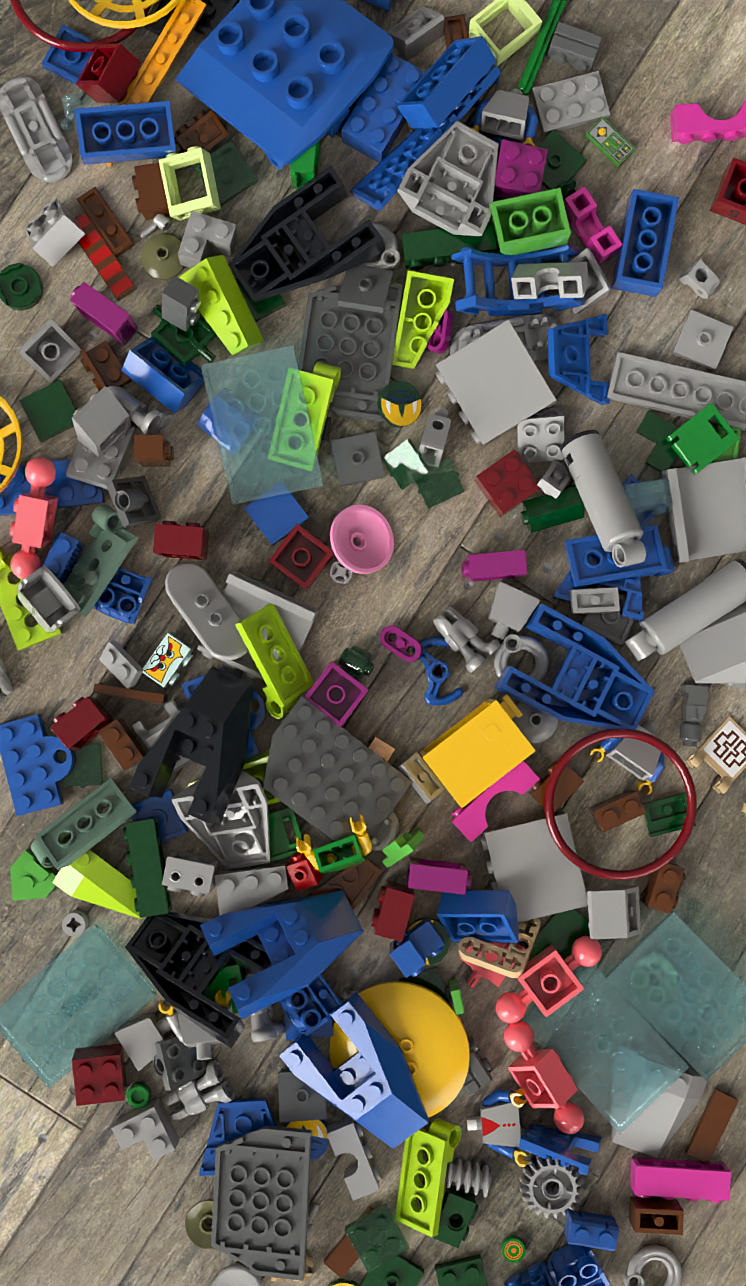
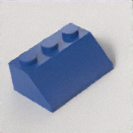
M152 337L129 351L121 370L174 413L187 406L210 377L193 362H190L185 367Z
M509 890L466 891L465 895L442 893L437 916L452 942H460L465 937H473L489 943H518L517 908Z

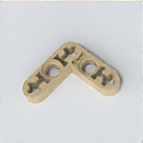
M535 918L518 923L519 941H524L529 946L525 950H519L515 946L516 943H510L507 950L473 937H465L459 942V956L469 963L510 978H518L525 971L540 933V919ZM529 923H532L533 926L529 930V935L525 934L526 925L528 926ZM473 947V950H470L469 953L465 952V948ZM495 953L498 959L494 962H489L485 959V955ZM502 957L505 958V961H503V966L501 965ZM514 962L518 963V966H515L514 969L510 968V965Z

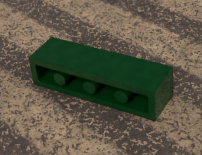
M493 221L488 222L482 236L454 235L443 228L401 234L404 268H410V270H420L424 266L429 265L442 267L451 262L464 264L452 260L451 255L459 253L462 248L472 247L474 250L487 253H496L497 251Z
M158 817L129 821L125 823L126 827L123 828V835L125 841L129 843L130 851H127V861L129 865H132L133 869L130 879L132 888H136L137 898H134L135 910L139 912L140 918L167 914L172 910L170 892L167 889L168 886L162 885L165 859Z

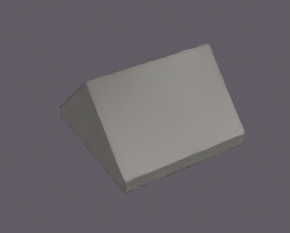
M422 6L386 32L392 36L394 46L404 60L408 61L443 36L445 18L443 14Z
M590 248L585 249L570 261L587 262L589 285L584 295V305L571 308L574 314H578L603 301L611 291V287Z
M50 318L18 352L43 377L52 383L81 354L79 351L82 349Z

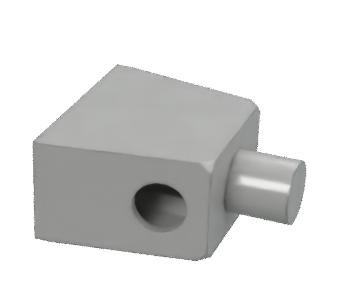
M438 407L435 409L434 414H429L416 462L439 467L452 421L447 418L449 414L447 409Z
M501 581L498 582L488 619L496 623L491 635L504 641L509 629L519 632L540 600Z
M151 1012L119 1026L115 1035L137 1070L140 1071L157 1055L155 1043L169 1037L167 1032L172 1029L166 1016L159 1020L156 1014Z

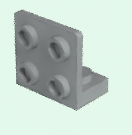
M560 407L544 408L516 425L517 452L524 463L564 459L560 450L564 442V414Z

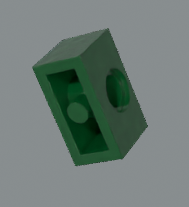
M453 1185L450 1188H446L442 1200L438 1235L433 1237L434 1239L459 1249L461 1241H465L468 1236L469 1221L475 1218L478 1210L473 1193H465V1190L461 1188L457 1191L456 1186ZM453 1214L461 1215V1217L457 1220H453L450 1218Z

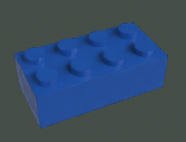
M483 36L454 40L396 105L411 128H439L447 121V116L459 108L462 104V99L475 90L476 84L481 78L489 74L491 66L497 60Z
M391 53L375 80L363 92L341 130L342 142L380 163L387 156L406 123V119L396 105L426 72Z
M170 101L74 109L80 154L84 165L166 158V155L170 153H177Z
M637 189L632 190L627 200L620 238L623 245L617 254L611 289L657 297L660 293L666 273L679 197Z

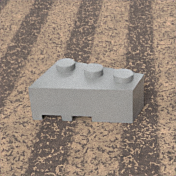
M287 862L218 871L215 874L220 915L253 907L288 890L290 880L287 876Z

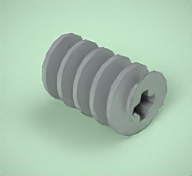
M456 1158L454 1163L453 1161L447 1163L445 1177L447 1188H450L452 1183L455 1182L456 1190L459 1191L463 1184L465 1186V1193H468L470 1188L474 1187V1195H478L480 1189H482L483 1197L486 1198L491 1185L492 1171L489 1172L488 1165H483L480 1170V1165L476 1162L471 1167L469 1160H465L462 1165L461 1159Z

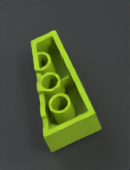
M224 255L206 258L178 277L200 290L199 300L201 304L198 310L232 356L249 351L264 342Z

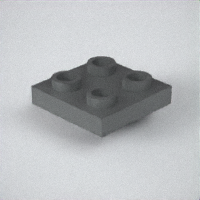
M145 476L115 479L106 483L123 527L156 522L161 519Z
M175 1034L155 1043L157 1055L153 1057V1068L157 1075L163 1078L165 1090L171 1091L206 1073L207 1062L206 1060H197L196 1047L184 1045Z

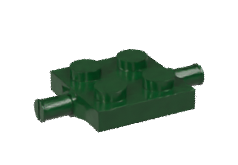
M159 304L156 305V308H153L152 312L161 321L151 332V337L186 367L199 355L203 356L209 363L216 359V355L207 347L217 337V334L201 317H199L194 326L190 325L185 332L162 318V307Z

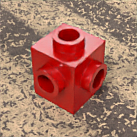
M294 853L286 865L287 876L293 881L297 891L318 885L324 875L313 867L306 858L305 853Z

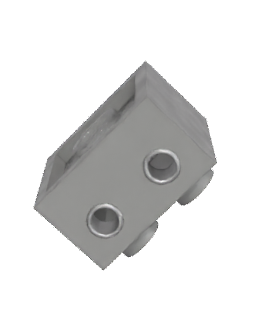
M174 850L167 856L162 885L168 886L167 889L171 891L181 892L182 889L191 891L192 895L204 897L205 894H209L215 887V874L218 872L220 861L217 858Z

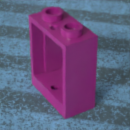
M84 281L73 290L70 301L79 313L125 346L138 329L130 314Z
M525 550L468 555L465 561L461 563L462 577H466L467 582L522 578L527 574Z
M409 857L407 885L408 888L465 895L466 888L470 889L471 874L463 863Z

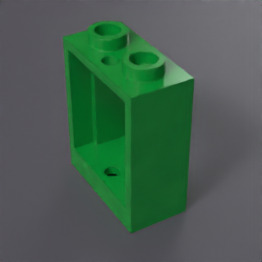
M321 139L290 163V174L294 189L300 188L317 176Z

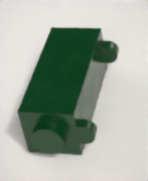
M574 486L562 490L557 498L551 495H543L523 501V511L520 512L523 525H527L531 533L584 518V503L577 487Z

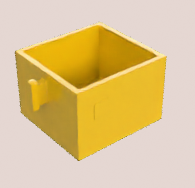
M507 694L502 697L504 701L500 704L497 700L488 698L420 751L422 758L461 808L536 751L511 720L515 716L520 718L523 714Z

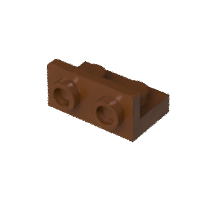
M203 109L193 117L195 122L188 127L187 124H184L175 131L177 134L175 143L179 144L184 153L187 152L188 148L199 146L208 151L229 135V133L213 110L206 113Z
M106 340L87 352L84 349L79 351L83 357L80 361L87 372L91 370L95 378L92 381L99 391L105 386L123 387L131 382L129 376L121 371L123 366Z

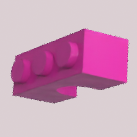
M584 186L565 198L564 206L567 219L586 249L590 248L598 265L617 255L623 244L611 226L605 228L600 223L596 214L597 204Z

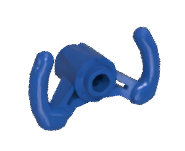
M431 637L420 641L423 646V654L420 660L424 663L429 683L427 692L424 694L426 703L441 706L456 701L463 695V689L457 688L451 694L444 697L436 696L441 683L449 677L450 671L445 661L436 660L425 651L430 646L449 647L448 643H446L443 637ZM435 667L441 668L442 672L439 676L433 674Z

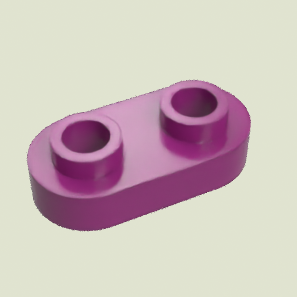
M445 310L427 343L428 350L436 354L445 352L449 347L453 323V313L451 310Z
M387 626L381 631V644L407 662H415L422 657V644L399 627ZM392 634H396L397 639L394 642L390 640V636ZM411 646H414L415 653L413 655L409 653V648Z

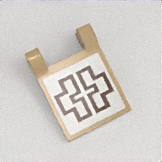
M730 716L685 760L691 768L694 766L697 768L705 760L721 776L712 786L718 794H724L737 776L746 768V732Z

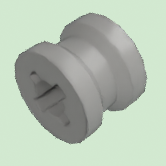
M336 561L331 565L330 576L335 583L344 585L352 579L353 571L347 569L340 561Z
M82 910L72 911L62 921L63 931L73 937L80 935L89 926V916Z

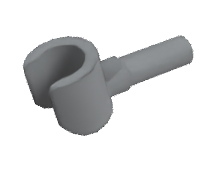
M158 214L153 220L154 223L142 231L140 236L145 238L158 227L162 231H166L170 227L171 221L163 214Z
M313 1203L309 1212L307 1237L310 1235L313 1218L319 1206L317 1203Z

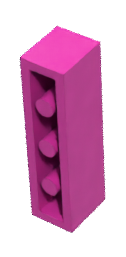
M631 1157L630 1187L638 1197L650 1198L651 1196H660L666 1200H673L674 1197L688 1201L707 1199L714 1203H720L722 1200L730 1201L731 1171L725 1163L709 1162V1164H706L702 1161Z

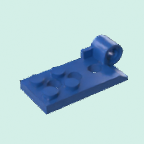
M657 524L641 527L643 536L640 541L644 544L646 550L644 562L625 567H618L614 560L611 559L610 552L604 551L598 535L566 540L564 544L574 587L640 575L641 577L662 576L674 572L675 568L670 548L662 547ZM589 554H594L598 557L599 563L597 565L588 563L587 556Z

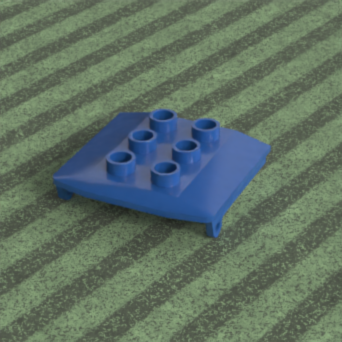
M240 0L198 46L176 80L181 86L259 146L266 153L268 160L277 169L282 170L287 164L292 163L315 145L375 80L394 50V40L391 35L344 0Z

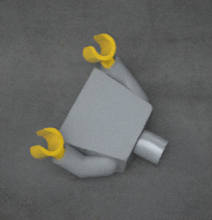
M220 989L215 995V1001L213 1002L233 1013L232 1004L229 1002L232 998L229 990L226 992V998H224ZM161 1000L158 1006L159 1010L166 1014L168 1023L179 1041L188 1047H196L197 1060L211 1059V1045L222 1042L208 1034L180 1012L173 1009V1007L165 1006L163 1000Z

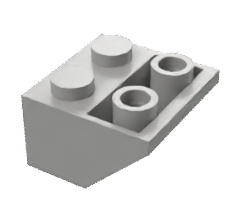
M57 198L53 202H48L43 207L42 213L37 218L29 221L25 230L31 247L52 266L85 235L79 222Z
M106 386L100 391L95 392L91 396L90 401L85 406L79 407L72 417L78 441L98 457L131 427L129 414Z
M612 884L587 891L590 939L628 938L641 934L639 886Z

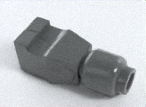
M681 685L680 693H684L681 712L682 720H685V722L681 723L680 739L683 741V746L697 747V742L701 740L702 725L699 722L702 721L707 709L708 686Z

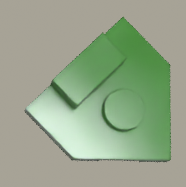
M417 827L413 832L410 833L408 831L403 836L399 835L382 849L387 855L382 861L384 865L391 867L413 852L425 839L424 832Z
M28 849L10 867L13 901L46 898L56 887L52 882L57 873L51 868L42 867L36 856Z

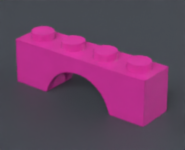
M746 101L743 102L737 115L727 120L710 118L702 111L699 103L675 105L670 114L672 142L688 144L692 141L702 140L704 143H709L717 139L734 141L738 138H746Z
M522 761L463 808L458 806L451 813L453 815L451 821L472 842L488 827L485 811L488 802L493 796L503 791H515L523 795L540 778Z

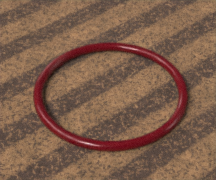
M10 0L17 17L28 31L44 43L70 52H93L97 44L120 43L139 28H123L114 35L98 41H66L40 29L28 17L20 0ZM150 7L144 9L145 17L147 16Z
M625 728L602 730L590 734L573 744L555 764L549 776L544 797L546 824L554 843L563 855L574 865L592 875L614 880L640 878L667 865L686 844L692 832L697 811V797L692 776L676 751L651 734ZM630 738L654 746L664 753L675 765L686 789L687 813L677 840L660 858L636 869L609 870L585 861L567 845L561 836L555 820L554 794L562 771L569 761L581 750L606 739Z

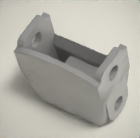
M45 565L25 578L17 587L18 599L47 632H55L81 610L71 594Z

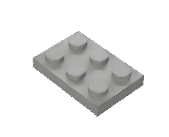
M599 71L532 88L531 93L543 135L549 134L552 130L558 132L597 122L602 117L605 119L610 117Z
M131 426L100 457L79 442L66 471L67 477L108 489L106 483L117 478L136 432L135 427Z

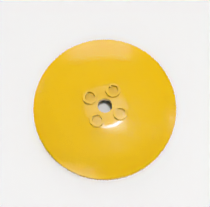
M388 981L363 989L358 994L402 1049L428 1118L442 1111L460 1092L469 1068V1041L460 1017L456 1015L455 1010L440 995L415 983ZM336 1021L333 1026V1036L330 1037L329 1048L330 1061L334 1069L358 1052V1049Z

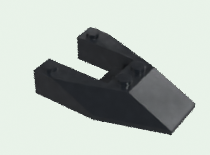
M332 166L274 205L228 264L253 302L326 280L367 263L386 249L382 236L370 220L361 224L332 246L328 244L313 223L316 218L348 197L344 183Z
M212 666L170 719L138 764L129 788L149 797L162 798L180 755L206 767L188 815L206 823L221 824L247 758L253 682Z
M175 912L146 917L125 946L126 950L171 1007L208 1034L232 1048L245 1028L241 1018L204 995L228 960L253 975L271 967L272 964L263 945L250 938L214 956L200 927L201 924L211 919Z

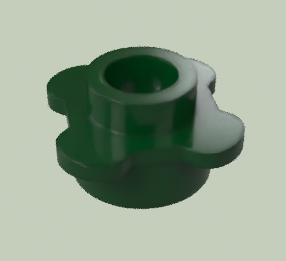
M571 180L569 183L562 181L557 185L556 189L561 188L563 201L576 192V181Z

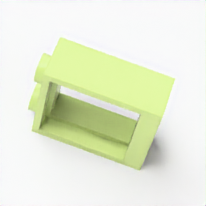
M495 0L470 20L469 36L470 38L483 36L497 60L494 64L499 66L539 34L542 20L525 0ZM508 9L525 31L499 50L482 28Z
M199 146L188 148L185 153H170L166 155V158L159 160L170 217L181 221L188 219L191 211L206 214L221 209L209 152ZM201 162L207 196L181 203L175 170Z

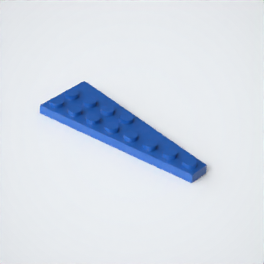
M493 64L491 66L489 74L477 82L475 90L462 99L460 107L447 116V121L439 128H416L350 190L353 196L380 211L396 194L407 169L456 121L459 122L481 95L494 84L496 78L501 74L497 65Z

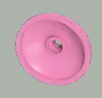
M352 505L342 510L332 523L330 531L331 546L337 559L347 569L359 574H370L382 569L389 562L394 549V537L388 521L379 511L367 505ZM353 539L356 541L357 546L354 545Z

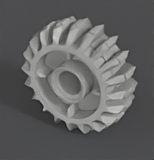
M536 1155L537 1160L534 1162L532 1159H529L530 1167L524 1166L522 1168L524 1175H520L519 1178L522 1183L519 1188L520 1192L523 1193V1201L528 1202L527 1206L530 1210L535 1208L537 1215L543 1212L544 1217L547 1219L550 1213H553L556 1219L559 1212L566 1216V1209L569 1208L574 1211L573 1202L580 1203L578 1195L583 1194L581 1187L583 1179L580 1177V1173H578L579 1168L571 1164L569 1167L561 1166V1160L557 1158L553 1160L552 1156L549 1155L548 1159ZM550 1181L557 1182L552 1188L546 1187Z

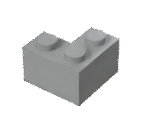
M191 211L178 251L180 265L193 268L207 258L209 250L231 257L238 236L236 224Z
M159 1098L147 1103L142 1108H137L117 1118L111 1128L122 1150L144 1140L153 1161L174 1151L179 1142L177 1133Z

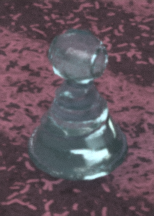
M74 93L71 96H61L66 118L61 121V127L67 132L73 129L71 120L75 116L74 109L84 106V103L76 98Z

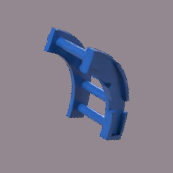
M570 244L556 246L555 249L518 255L487 253L474 250L472 247L462 248L459 253L451 255L452 260L464 263L466 284L464 299L455 301L456 311L478 315L479 311H488V316H520L541 314V309L555 307V311L582 306L584 305V297L560 298V294L548 296L546 295V290L541 292L537 299H514L511 280L518 264H539L560 260V263H567L570 257L579 255L580 251L570 246ZM473 265L483 266L486 298L479 297L476 294ZM493 266H508L511 296L509 300H499L495 297Z

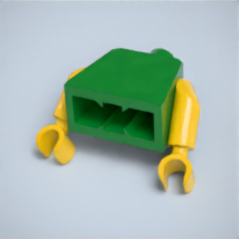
M361 814V820L358 822H354L352 817L350 818L352 831L356 835L316 849L311 848V837L308 834H304V841L299 840L298 837L296 838L297 851L305 853L306 858L320 873L337 872L365 862V856L372 851V843L366 830L364 817Z

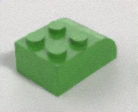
M561 188L490 202L499 248L502 254L518 255L567 244L571 232Z

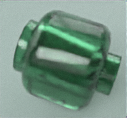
M352 646L350 649L346 648L339 659L341 669L357 680H361L365 675L369 677L375 666L372 663V654L358 646Z

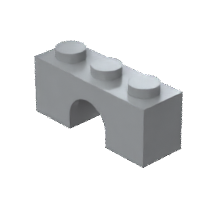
M587 262L518 264L511 277L514 299H537L541 292L549 289L559 290L560 298H583L589 285Z
M347 1117L327 1125V1136L335 1156L342 1153H351L357 1158V1162L353 1166L346 1168L344 1173L345 1182L354 1201L378 1191L379 1181L382 1180V1176L378 1166H373L371 1161L373 1153L369 1143L365 1144L362 1138L365 1135L363 1127L352 1118Z

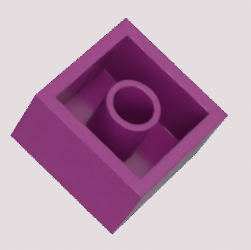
M502 139L497 154L493 197L509 199L540 192L548 149Z
M331 661L304 698L323 712L328 719L341 727L369 689Z

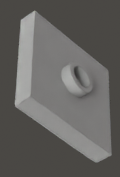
M690 310L672 354L715 371L734 327Z

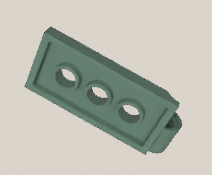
M101 504L93 511L92 520L94 525L88 534L93 536L94 539L74 566L65 583L62 584L81 608L79 613L86 617L138 540L137 537L123 529L117 510L107 504Z
M110 778L35 836L36 840L31 845V850L42 867L51 868L54 866L56 870H60L72 864L137 813V811L114 780ZM110 805L106 813L100 814L104 806ZM90 820L89 826L81 829L82 824ZM71 835L69 842L62 844L64 837Z

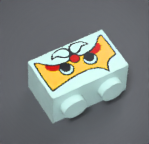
M167 633L143 667L144 671L142 673L162 687L173 686L180 677L178 672L181 667H186L193 658L191 653L194 649L174 635Z

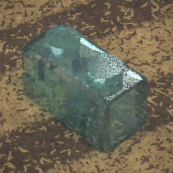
M668 478L623 485L637 518L643 517V512L652 511V515L663 514L667 512V508L673 506Z

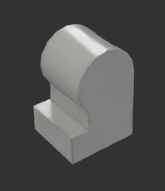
M701 259L691 263L679 277V280L684 285L688 284L698 296L707 299L720 284L719 278Z

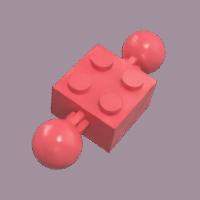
M44 457L33 458L27 463L25 476L31 484V490L28 493L19 495V498H16L14 503L16 520L11 524L10 535L13 536L12 542L22 544L21 551L12 557L11 570L20 579L27 578L41 568V559L35 553L36 547L42 548L52 541L59 497L45 494V488L51 485L56 478V468L49 459Z
M590 936L579 937L572 945V954L565 959L561 957L553 944L548 946L528 961L524 973L517 978L524 989L518 994L507 992L498 998L496 1002L498 1017L505 1023H517L524 1017L526 1005L532 1001L536 1003L545 1017L549 1016L584 990L573 970L580 965L583 967L596 965L602 956L600 943L596 939H590Z
M519 1021L514 1024H508L504 1031V1041L511 1050L521 1052V1055L507 1068L518 1086L525 1090L524 1096L532 1108H555L554 1123L556 1127L565 1134L577 1133L584 1124V1114L577 1104L567 1102L578 1089L573 1082L572 1076L561 1063L560 1056L553 1049L535 1050L532 1045L534 1042V1032L528 1023Z

